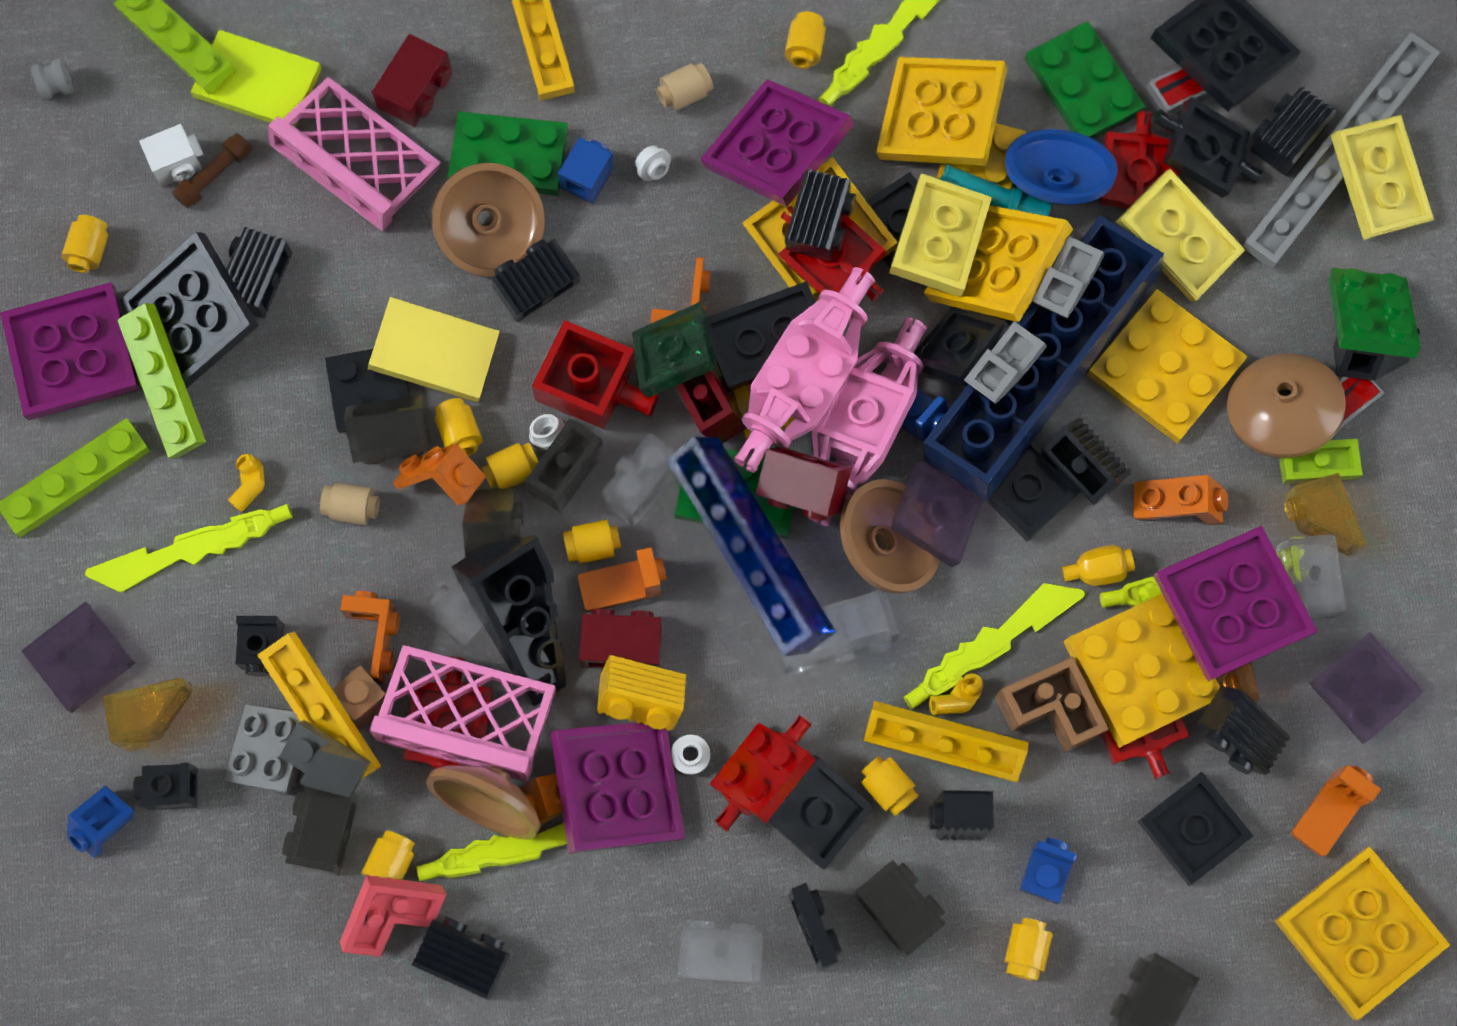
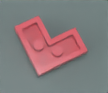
M366 875L339 942L343 953L381 957L394 924L429 928L433 919L436 920L446 897L443 886Z

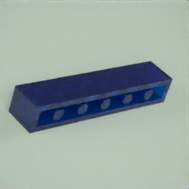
M693 436L666 460L783 656L810 653L833 635L836 630L720 439Z

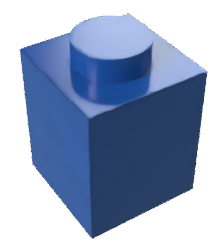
M579 137L558 173L560 188L594 204L614 169L612 152L599 141L591 140L589 142Z

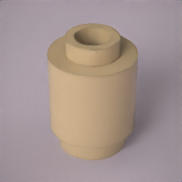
M690 63L659 78L660 86L656 88L662 105L665 108L670 106L676 112L707 97V92L713 90V83L702 63L696 65Z
M335 482L333 486L325 485L322 490L320 514L329 516L331 521L367 526L371 519L377 518L379 513L380 497L374 496L373 487Z

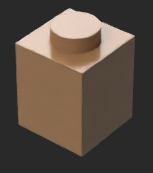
M361 665L332 688L344 709L360 730L370 723L375 715H379L386 695Z

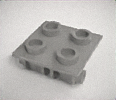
M245 704L224 781L274 790L276 793L290 796L291 790L297 787L295 783L299 769L279 756L297 722H300L296 714L292 711Z

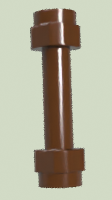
M235 133L232 137L227 138L222 143L224 150L189 182L184 178L176 185L177 188L172 191V194L185 208L188 209L192 204L195 205L202 198L200 192L234 160L240 163L248 156L247 153L252 150V147L240 134Z

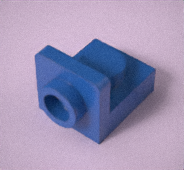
M917 389L916 398L901 427L924 442L947 413L946 399L938 396L934 400Z
M105 785L68 815V840L78 851H86L93 858H96L102 853L103 843L133 819L134 810Z
M1049 837L1046 838L1045 842L1038 841L1033 845L1019 890L1058 904L1071 865L1076 862L1078 855L1068 851L1070 845L1063 841Z

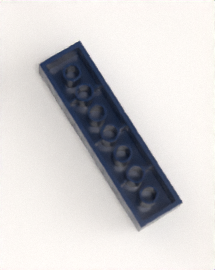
M1101 215L1081 239V242L1103 251L1104 257L1069 317H1062L1032 302L1020 322H1017V324L1047 345L1038 359L996 404L968 384L924 441V460L986 501H988L1160 275L1164 253Z

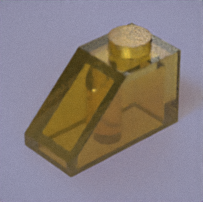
M1339 473L1295 485L1285 495L1284 506L1286 514L1290 521H1295L1299 532L1347 556L1356 554L1367 545Z
M180 677L103 696L110 742L121 749L125 748L126 752L144 750L149 747V742L161 739L192 694V685Z

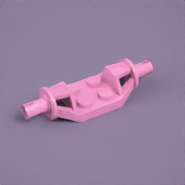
M854 267L839 293L823 290L818 297L819 300L792 320L751 384L748 413H745L741 419L743 424L751 431V434L738 455L734 458V461L742 468L752 454L747 462L746 470L755 473L765 456L766 449H769L771 445L786 449L791 444V441L816 429L857 363L861 326L868 320L866 313L858 305L875 281L868 272L865 273L860 283L857 284L861 279L863 269ZM847 324H850L846 336L844 337L843 333L845 331V328ZM791 416L795 418L784 430H781L782 426Z
M907 317L904 319V324L894 343L879 342L872 351L857 358L856 366L818 427L812 430L814 457L829 461L831 454L836 458L835 463L852 468L845 499H848L857 488L864 485L884 462L916 398L918 374L922 372L924 364L914 352L927 330L926 325L917 319L914 325H912L913 318ZM882 362L887 364L881 375L872 372ZM833 515L826 517V520H822L821 525L829 526ZM809 518L810 520L814 521V522L817 523V524H818L819 521H820V520H817V519Z

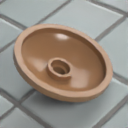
M478 163L457 171L443 184L434 201L432 228L439 248L454 265L474 275L492 277L496 275L494 273L495 269L504 262L513 259L516 263L527 255L526 250L534 243L540 241L544 232V209L538 192L525 176L505 165ZM487 211L490 214L491 219L487 225H481L478 221L481 212Z
M1296 353L1274 354L1250 364L1233 382L1227 401L1229 422L1237 437L1252 450L1276 458L1299 457L1323 447L1338 432L1344 419L1346 407L1344 389L1336 374L1319 360ZM1281 390H1290L1292 392L1288 396L1279 394Z
M887 479L870 481L857 488L848 497L841 514L840 533L845 553L858 574L872 586L895 594L908 593L925 585L934 576L940 563L942 551L940 530L934 514L926 502L908 486Z
M473 765L443 766L432 770L426 780L428 789L440 802L460 816L483 828L517 839H532L540 829L537 813L525 794L510 782V776L499 768L490 766L488 769Z

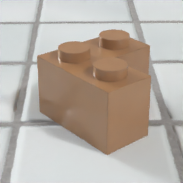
M1073 657L1000 689L995 696L1012 733L1048 717L1065 753L1101 737L1109 730Z

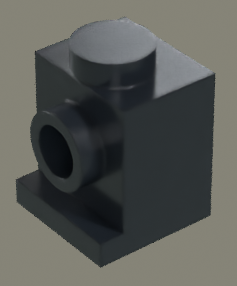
M236 616L238 629L235 664L240 669L245 670L246 675L268 676L269 672L258 657V654L283 637V622L277 616ZM254 639H262V647L259 650L252 651V641Z
M188 762L171 765L142 766V775L135 776L134 798L135 800H141V807L148 810L197 808L198 768ZM166 778L168 782L166 789L158 792V780Z

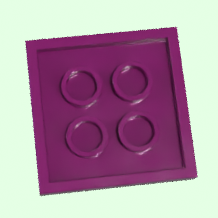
M766 79L701 157V161L706 169L788 207L799 193L806 169L817 171L853 127L854 123L850 115Z
M112 282L0 312L23 416L28 421L140 390L136 370L117 319L122 317L116 287Z
M1262 525L1157 571L1153 575L1207 682L1318 632Z
M642 722L560 729L550 733L569 854L673 842L685 838L666 728L654 729L649 725L645 726Z

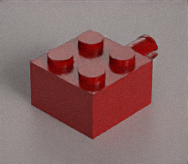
M566 320L563 321L532 384L535 401L605 430L615 407L619 404L650 417L657 405L659 394L629 383V377L636 365L633 348Z

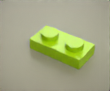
M1357 438L1330 440L1320 449L1307 455L1294 458H1279L1283 484L1356 480L1363 476Z

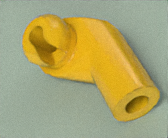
M249 453L241 455L236 461V468L240 470L241 486L227 499L241 513L265 487L264 466L260 459L255 458Z
M974 673L967 674L963 677V680L958 681L949 695L931 696L929 701L931 714L937 716L968 712L981 695L984 686L982 678Z

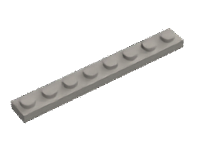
M1410 32L1330 135L1336 131L1390 118L1441 52ZM1330 135L1243 245L1248 253L1271 269L1274 268L1344 178Z

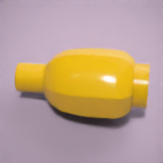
M1114 544L1088 550L1080 555L1076 564L1062 566L1065 582L1081 579L1084 583L1092 586L1108 585L1123 581L1127 577L1128 572L1135 571L1131 549L1122 550L1120 546Z

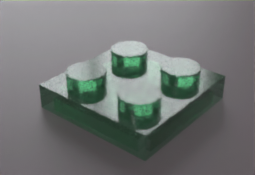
M696 303L632 332L640 391L647 398L716 369L707 314L700 303Z

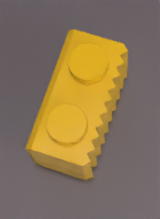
M609 655L600 675L597 712L599 714L605 713L607 716L610 715L618 720L628 718L630 722L635 720L637 723L643 722L645 726L649 725L654 729L666 728L668 731L674 729L685 706L686 674Z

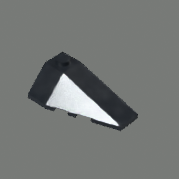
M530 535L484 545L452 565L451 568L465 596L512 674L554 685L556 687L555 693L567 686L562 643L558 640L555 619L558 617L557 604L553 602L551 583H554V574L538 537ZM531 690L524 693L530 704L534 707L542 702L544 696L542 693Z

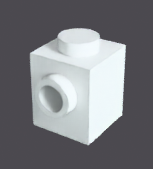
M181 124L139 141L150 168L161 187L173 182H181L184 178L189 180L195 173L202 170L198 160L199 156L204 155L195 134L187 136Z

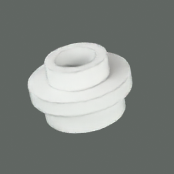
M657 146L645 148L635 161L638 175L644 181L662 178L668 172L671 156L665 149L658 148Z
M551 414L537 417L529 428L530 442L533 447L542 451L556 448L564 441L567 435V428L564 422Z
M696 735L680 737L671 749L673 765L679 772L686 775H695L702 772L710 761V748L704 739ZM689 747L695 748L698 751V757L694 761H687L683 757L685 749Z

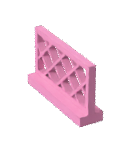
M329 77L319 84L283 119L276 117L268 125L271 147L382 232L392 223V216L441 168L440 161ZM328 92H331L341 100V108L319 109V100ZM362 116L369 121L370 129L348 130L347 117ZM342 117L343 130L321 131L320 118ZM316 118L317 131L301 132L293 125L299 119ZM375 138H391L397 143L398 151L376 152ZM348 139H370L372 152L350 153ZM322 140H344L345 153L329 154L322 148ZM418 159L427 166L421 173L404 174L403 160ZM399 160L400 174L378 175L377 161ZM372 161L374 175L355 174L351 170L350 162ZM401 183V193L391 201L379 192V184Z
M403 645L379 715L374 716L370 732L374 739L381 743L462 765H473L488 769L490 766L496 767L506 772L510 778L529 783L533 771L532 763L556 687L551 684ZM412 658L426 662L431 673L410 684L405 675L409 659ZM432 664L442 667L435 671ZM453 670L464 672L469 684L448 694L439 677ZM470 674L479 676L480 678L473 681ZM403 679L406 686L399 690L400 684ZM436 680L444 697L422 707L414 691ZM491 680L501 682L507 694L486 705L478 687ZM509 685H513L519 688L511 691ZM473 690L482 707L461 718L452 701ZM529 690L544 694L541 706L526 715L516 700V697ZM410 693L419 710L405 718L391 715L394 702ZM512 701L520 718L499 729L490 711ZM448 704L457 721L444 728L432 726L427 714ZM486 714L495 731L481 739L471 737L465 725ZM423 717L426 724L416 722V720ZM536 718L534 728L532 729L529 721ZM524 724L531 737L526 751L509 747L503 735ZM461 727L464 734L453 731ZM499 738L503 745L493 743L492 741Z

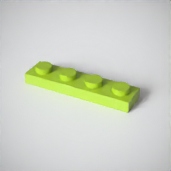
M116 0L113 3L116 9L209 95L236 71L231 62L162 0Z
M144 303L117 319L167 456L168 458H179L206 443L156 306L155 304Z
M126 417L0 501V512L15 535L22 538L151 452V450Z

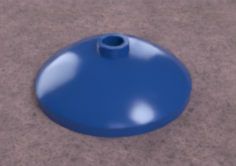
M1046 129L1029 132L1018 137L1010 144L1005 157V170L1012 182L1027 195L1050 204L1080 205L1094 201L1111 190L1117 176V164L1109 150L1096 140L1072 131Z

